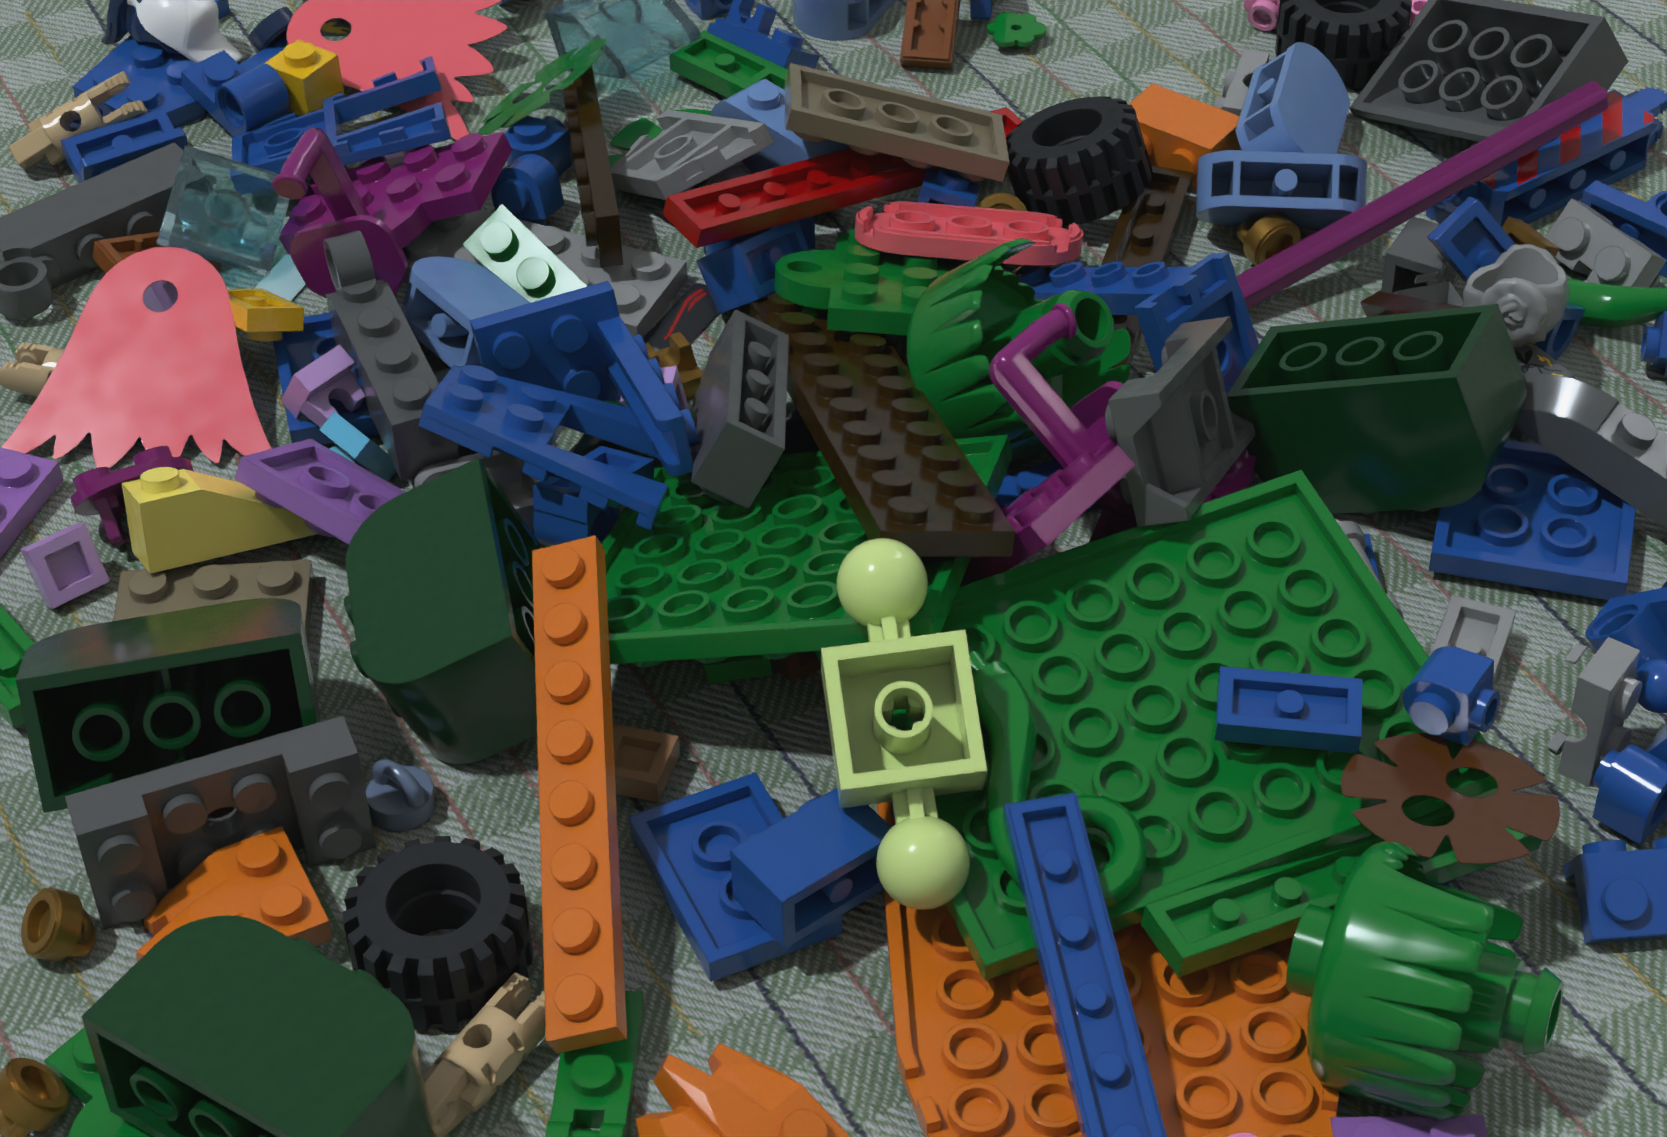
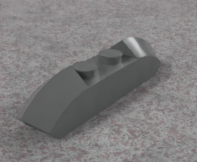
M1522 373L1527 393L1524 408L1517 420L1520 432L1667 529V434L1657 428L1644 415L1634 413L1620 404L1618 399L1592 385L1559 375Z

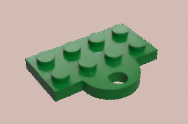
M851 228L848 233L838 232L836 250L801 251L783 256L776 262L775 292L781 298L794 304L828 310L827 330L907 335L911 315L918 299L932 282L949 272V259L893 254L866 247L855 239V228Z

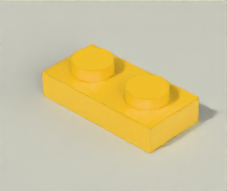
M262 288L228 289L236 330L247 332V339L279 341L282 340L283 331H303L304 307Z

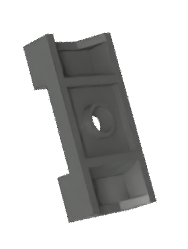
M1230 316L1182 323L1165 340L1161 357L1162 367L1151 377L1127 380L1108 400L1109 404L1106 408L1105 421L1109 438L1113 443H1118L1135 464L1120 479V487L1125 503L1133 506L1137 527L1188 521L1256 436L1253 423L1230 412L1216 346L1232 329Z
M344 715L65 796L103 930L139 921L149 916L162 898L169 893L168 889L175 887L213 851L279 826L283 827L294 851L303 849L309 868L376 848L359 754ZM219 808H235L223 817L207 818L211 812Z

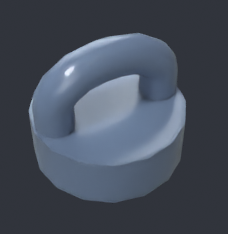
M380 759L373 765V778L368 782L366 796L371 820L377 826L388 831H406L424 824L433 815L436 806L434 788L430 776L424 770L414 766L400 765L390 759Z

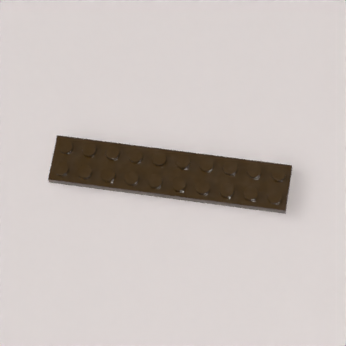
M777 293L770 294L768 300L758 299L750 302V317L789 335L787 392L869 540L877 538L897 540L910 547L918 556L1012 557L1015 538L1014 528L925 394L914 387L909 370L885 334L827 330L828 310L794 304L781 298Z

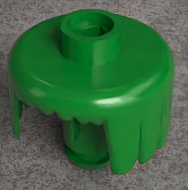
M1023 238L1003 243L941 275L932 282L922 293L913 309L909 322L906 346L910 378L914 382V387L925 394L953 438L1009 435L1013 456L1010 464L1024 462L1050 451L994 386L990 379V363L1001 349L1031 323L1050 312L1055 304L1064 303L1071 308L1077 321V333L1072 339L1065 340L1061 338L1054 342L1035 358L1031 364L1069 409L1106 382L1116 381L1124 384L1127 380H1130L1131 376L1130 365L1125 364L1116 367L1130 354L1132 347L1131 337L1126 329L1114 330L1112 313L1101 297L1092 292L1071 289L1045 300L1035 299V291L1030 285L1019 283L1020 279L1011 272L1004 271L1001 266H997L1006 259L1035 244V242Z
M1382 841L1370 846L1356 860L1343 884L1334 910L1310 904L1305 909L1298 923L1289 954L1286 974L1287 989L1289 992L1311 998L1307 1029V1052L1313 1074L1323 1085L1339 1092L1433 1119H1454L1461 1116L1462 1112L1460 1109L1469 1104L1471 1096L1452 1087L1463 1089L1476 1087L1485 1073V1068L1478 1061L1461 1056L1453 1051L1488 1053L1493 1048L1502 1050L1507 1040L1523 1044V1055L1546 1052L1556 1029L1562 1004L1564 983L1546 967L1542 970L1540 976L1525 973L1524 960L1517 959L1515 953L1510 949L1487 941V939L1502 941L1518 939L1523 926V919L1515 911L1461 890L1426 880V875L1419 869H1424L1412 848L1400 842Z

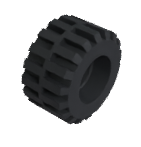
M1280 0L1275 47L1276 57L1287 51V48L1297 42L1307 43L1319 50L1331 62L1345 87H1352L1354 89L1364 88L1409 27L1412 0Z
M1108 96L1084 97L1055 104L1022 121L1006 137L1009 156L1007 171L1015 196L1025 205L1027 211L1051 214L1062 219V227L1073 223L1077 225L1087 223L1124 208L1130 204V201L1138 198L1145 191L1144 187L1148 186L1152 180L1151 173L1153 170L1135 109L1132 105H1127V102L1120 98L1111 99Z
M435 836L434 842L421 844L419 839L405 842V849L395 853L389 849L377 856L378 865L376 867L365 866L356 876L358 886L350 887L344 899L346 911L342 913L353 970L360 969L368 972L386 990L399 998L411 1015L414 1030L428 1031L431 1024H442L443 1031L459 1029L458 1022L470 1018L472 1020L514 972L527 978L529 977L527 966L533 963V946L524 885L521 884L520 873L514 864H505L504 854L493 847L481 851L479 841L464 838L460 843H453L450 836ZM456 929L442 935L422 936L436 930Z

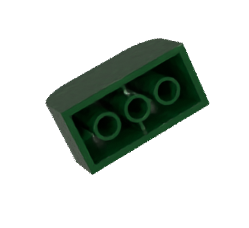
M1491 304L1270 327L1227 393V399L1231 413L1254 424L1256 436L1246 447L1248 455L1256 457L1255 471L1263 483L1302 470L1331 514L1357 513L1369 515L1378 511L1408 509L1424 512L1434 508L1459 505L1471 499L1482 487L1517 422L1526 402L1527 391L1524 376L1499 305Z
M479 458L413 488L380 506L358 528L346 554V572L350 595L344 597V606L354 626L356 640L350 642V652L358 670L365 678H370L386 698L393 713L397 717L403 718L430 753L439 760L452 764H467L486 759L537 735L532 551L539 549L537 538Z
M258 598L93 624L64 631L42 639L30 646L24 654L16 678L43 813L68 809L65 799L67 795L321 722L301 607L297 602L288 599Z
M215 916L196 920L177 928L156 943L81 1016L110 1111L153 1137H431L432 1124L414 1025L406 1006L368 972L360 969L351 971L325 957L310 941L299 937L292 939L259 921L240 916Z

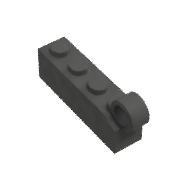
M173 142L0 217V313L9 318L22 319L36 316L48 309L54 299L52 289L100 268L93 260L95 241L188 228L215 217L216 212L207 171Z
M357 230L324 239L325 257L337 291L326 294L333 337L337 346L340 344L355 362L351 372L366 396L363 401L401 481L416 477L417 473L428 465L459 458L457 443L418 426L424 403L439 383L388 282H384L382 279L376 281L371 256L362 233Z
M736 309L709 354L700 385L693 400L692 410L698 413L696 431L699 443L694 448L691 482L698 485L704 493L721 502L732 501L749 509L785 450L789 335Z

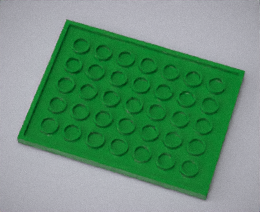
M1302 470L1203 503L1188 521L1136 526L961 586L957 591L941 630V633L966 630L969 653L979 651L988 664L994 661L1005 662L1026 690L1033 708L1037 731L1027 800L1076 793L1077 796L1085 794L1106 796L1122 804L1138 821L1144 834L1147 848L1146 869L1136 888L1122 902L1107 909L1113 933L1140 923L1144 907L1149 903L1214 881L1373 835L1371 831L1356 819L1353 811L1387 801L1343 796L1341 778L1347 763L1354 754H1361L1396 767L1397 765L1384 755L1374 743L1393 736L1426 733L1413 723L1403 704V693L1429 656ZM815 651V655L821 664V651ZM1220 666L1362 679V737L1358 753L1215 740L1217 685ZM897 709L893 711L892 721L888 725L895 726L897 730L906 731L911 730L913 724L920 720H909L906 715V709ZM980 723L987 766L983 790L938 795L935 797L939 819L952 825L961 834L967 845L970 857V869L965 885L945 905L981 975L987 981L1039 960L1021 888L1006 872L991 842L986 806L991 741L985 728ZM1478 731L1473 739L1487 743L1480 731ZM1445 739L1451 758L1455 759L1463 745ZM1458 768L1450 771L1446 776V782L1452 790L1468 797H1474L1498 788L1497 782L1492 776L1478 769ZM1414 796L1403 802L1402 810L1410 820L1450 805L1435 797ZM1088 827L1086 828L1096 870H1099L1110 861L1113 854V843L1105 832L1098 828Z

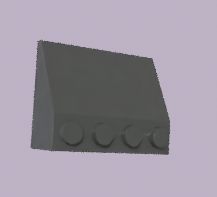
M1428 0L1349 109L1355 116L1481 142L1589 81H1596L1601 88H1605L1608 91L1628 63V59L1605 17L1503 0Z

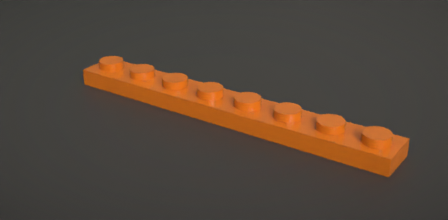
M596 535L532 551L546 1043L556 1054L627 1039L605 549Z

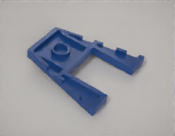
M215 0L218 5L220 20L230 14L228 0ZM131 35L73 86L76 98L85 91L124 71L131 82L129 87L119 95L102 103L113 111L129 102L140 100L148 112L164 108L174 129L206 116L205 109L181 86V71L195 65V63L177 53H168L156 43L136 41ZM287 36L239 65L245 71H248L267 62L288 45Z
M430 56L420 60L423 68L420 72L401 79H397L394 71L373 79L374 88L347 97L339 93L323 100V109L297 117L296 112H293L233 137L232 173L239 191L254 188L256 191H263L273 188V179L279 175L284 162L302 134L310 128H320L326 133L343 166L452 139L449 122L441 102L342 134L341 123L441 91L440 78L433 57Z
M453 365L424 403L418 426L489 458L492 456L493 450L522 459L525 461L522 473L542 482L547 480L548 475L580 485L582 488L578 498L604 510L608 508L610 499L638 511L639 515L636 524L651 530L662 507L668 488L667 484L553 446L563 428L567 427L658 458L628 407L497 376L493 371L477 365H464L462 367Z

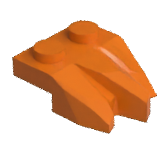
M279 826L217 849L194 868L162 898L154 911L143 919L144 927L153 937L136 952L138 962L156 943L177 928L196 920L215 916L250 918L266 924L292 939L304 938L315 946L333 940L330 921L283 827Z
M718 1043L707 1060L712 1075L668 1054L664 1058L653 1082L673 1111L650 1113L635 1118L639 1137H850L802 1084L786 1074L721 1043Z

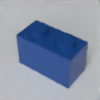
M835 788L820 798H813L807 801L796 812L767 829L750 834L739 845L730 850L733 898L786 949L884 889L878 877L876 857L883 837L892 827L869 805L840 808L838 788Z

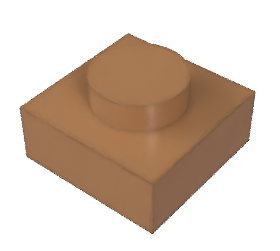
M614 724L616 794L658 803L680 756L679 737Z

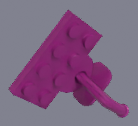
M310 128L302 134L284 162L279 175L272 181V187L278 195L287 199L302 198L291 210V216L278 238L287 254L291 256L306 286L314 293L326 298V294L337 291L327 265L323 240L359 230L367 244L376 281L382 279L384 282H388L396 298L399 286L408 267V261L402 248L420 236L432 221L480 211L513 149L504 131L486 136L472 133L460 138L453 144L434 148L432 145H425L413 149L404 156L387 160L385 157L380 156L369 159L358 167L345 170L326 133L320 128ZM310 173L312 179L310 180V186L308 187L305 181Z
M1064 303L1055 304L1050 312L1041 316L1024 329L995 355L989 368L990 379L994 386L1057 459L1064 470L1058 469L1036 488L1034 486L1029 488L1010 505L1006 503L1000 508L1015 530L1012 557H971L960 587L1005 572L1044 549L1094 503L1109 512L1126 518H1135L1133 506L1125 503L1120 487V479L1135 464L1118 443H1113L1110 440L1105 421L1106 408L1109 404L1108 400L1123 384L1116 381L1106 382L1069 409L1031 364L1035 358L1061 338L1069 340L1076 335L1077 321L1071 308Z

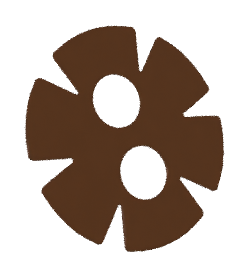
M1414 733L1385 738L1376 741L1374 745L1397 765L1396 767L1361 754H1354L1347 763L1341 778L1343 796L1387 801L1353 811V815L1362 825L1384 841L1403 843L1412 848L1417 855L1426 858L1433 857L1444 837L1448 836L1456 859L1461 864H1491L1517 859L1528 855L1530 851L1504 828L1507 827L1537 839L1549 841L1555 833L1560 819V807L1556 797L1513 792L1545 782V778L1526 762L1509 752L1474 739L1468 746L1463 745L1456 758L1453 759L1445 739L1437 735ZM1458 768L1478 769L1492 776L1497 782L1498 788L1494 794L1487 797H1468L1452 790L1446 782V776L1450 771ZM1414 796L1435 797L1451 806L1454 811V818L1450 823L1442 826L1421 825L1410 820L1403 813L1402 804L1405 800Z

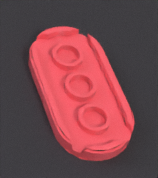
M898 201L885 204L883 213L873 214L871 205L857 212L855 216L854 237L860 244L882 252L958 260H972L1003 243L1023 238L1031 240L1035 244L1002 263L1042 266L1067 263L1079 258L1082 254L1083 230L1075 223L1069 225V230L1062 228V219L1046 213Z

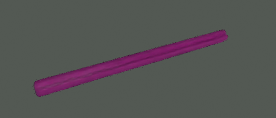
M1589 81L1239 274L1237 279L1247 309L1403 224L1411 216L1415 217L1606 111L1609 107L1607 90L1601 88L1596 81Z

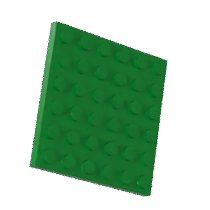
M1009 435L954 439L995 500L1013 458ZM820 450L782 454L749 509L732 501L721 502L711 498L698 485L691 482L692 472L672 476L666 472L662 464H654V480L667 484L668 488L660 512L651 530L636 524L639 515L638 511L625 507L602 543L605 549L610 664L632 663L636 667L646 668L670 660L696 659L700 663L710 664L733 656L760 655L765 659H781L796 652L821 651V648L869 642L867 626L855 621L845 611L837 592V575L842 561L853 548L869 539ZM919 556L926 570L928 588L922 607L909 620L911 636L941 633L971 557Z

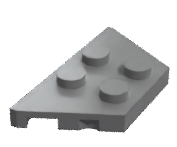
M667 109L657 118L663 131L652 140L648 134L640 136L630 147L629 152L612 166V180L618 191L666 200L667 196L691 190L694 185L769 147L774 143V140L765 123Z

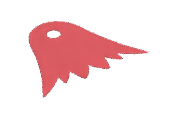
M308 0L293 14L288 24L286 36L288 45L299 39L338 54L343 85L359 91L374 88L373 79L393 71L396 73L397 79L423 70L420 60L432 56L439 74L442 90L396 106L412 112L441 102L449 122L451 137L457 141L469 135V132L451 100L472 103L474 98L468 89L454 78L480 76L494 72L492 64L481 53L468 45L476 44L501 34L507 30V25L475 13L476 11L494 6L502 0ZM331 19H344L350 23L351 32L342 40L330 41L321 35V27Z
M169 246L149 248L134 253L118 262L94 288L61 358L39 396L12 435L2 445V448L27 454L53 436H56L53 458L59 459L73 450L88 433H91L93 455L97 468L113 467L128 453L139 437L145 450L158 446H169L173 457H181L189 436L192 435L200 450L214 463L220 462L223 440H226L243 456L272 449L257 415L244 372L235 321L229 301V292L222 276L215 267L199 254L183 248ZM157 281L172 283L178 292L175 304L170 309L162 312L148 309L143 302L145 290Z

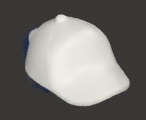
M215 0L109 1L106 33L101 38V42L106 45L119 42L129 32L136 41L156 43L168 53L180 52L195 64L223 50L237 63L243 57L219 32L218 5Z

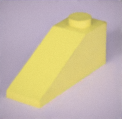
M158 467L143 472L140 475V479L122 482L132 552L150 574L317 534L305 525V519L286 508H276L261 502L255 497L253 489L237 481L186 469L177 470L172 467Z

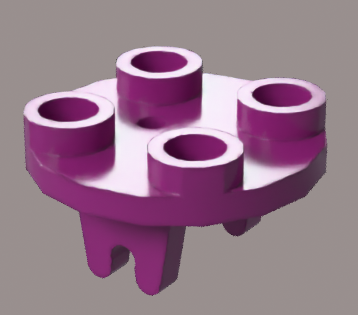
M158 446L133 457L135 465L114 472H110L109 467H99L85 471L73 478L76 492L71 496V503L74 512L83 516L100 515L110 543H113L115 547L126 544L127 539L119 518L120 515L126 514L122 482L140 479V475L143 472L158 467H172L177 470L186 469L194 471L189 459L173 457L169 446Z

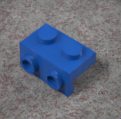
M164 108L61 140L63 155L78 183L173 142L188 154L187 137L183 129H174Z
M1667 837L1653 840V849L1627 851L1626 842L1623 840H1605L1588 843L1582 846L1583 854H1579L1563 866L1565 880L1576 881L1584 944L1667 938Z

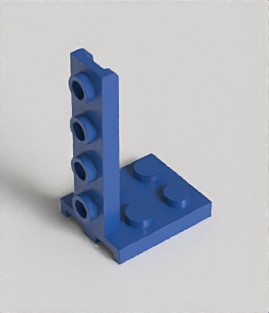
M1211 253L1192 267H1166L1162 261L1151 262L1140 267H1124L1123 263L1118 261L1099 267H1083L1081 262H1071L1059 267L1023 265L1011 272L1020 279L1019 283H1026L1034 289L1035 299L1045 300L1054 295L1062 294L1065 291L1078 289L1092 292L1101 297L1108 305L1112 315H1137L1156 372L1162 367L1161 357L1165 340L1182 323L1230 316L1232 329L1216 346L1226 395L1259 346L1229 253Z
M609 281L470 320L481 367L493 371L497 376L600 401H618L622 397L666 472L672 476L692 472L693 461L690 447L699 443L692 415L688 408L681 410L673 384H665L659 363L656 358L649 359L642 336L640 334L632 336L622 321L614 289Z

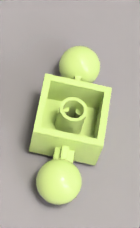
M877 538L865 541L853 548L842 561L837 575L839 600L845 611L855 621L867 626L869 642L821 648V674L840 808L892 802L895 825L883 837L877 851L876 868L878 877L885 891L895 901L909 908L926 910L943 906L951 901L965 885L970 869L967 845L961 834L952 825L939 819L935 796L983 790L987 766L966 630L911 636L909 620L920 610L927 594L928 580L924 564L919 556L907 545L893 539ZM897 709H906V715L909 720H920L913 724L911 730L906 731L897 730L895 726L888 725L892 721L893 711Z

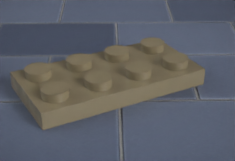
M790 63L784 83L785 130L793 131L798 137L810 142H823L827 139L847 144L852 150L864 155L885 153L901 157L906 163L918 168L927 169L934 165L955 170L960 176L972 181L981 182L988 178L1003 182L1009 165V156L1002 115Z

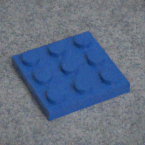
M1506 440L1480 490L1464 503L1439 508L1429 571L1513 584L1527 588L1581 595L1588 598L1609 600L1610 598L1624 596L1628 581L1636 508L1540 444Z

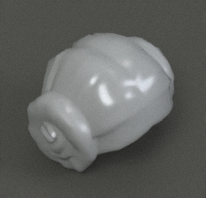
M1532 244L1512 245L1499 256L1495 263L1480 267L1470 275L1463 289L1462 307L1498 304L1513 348H1524L1527 344L1534 345L1537 342L1544 341L1546 334L1562 318L1570 294L1568 278L1563 268L1558 265L1556 259L1546 249Z

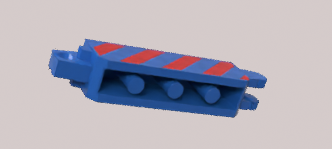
M1653 87L1641 88L1640 91H1634L1626 96L1615 89L1609 91L1607 98L1609 107L1606 111L1426 210V216L1430 220H1435L1441 224L1467 198L1472 197L1481 202L1501 227L1508 217L1520 219L1530 224L1565 207L1571 198L1577 201L1582 199L1583 190L1595 180L1609 186L1644 169L1649 145L1653 144V141L1657 142L1662 136L1664 125H1662L1659 119L1654 117L1666 111L1667 94L1664 93V90Z

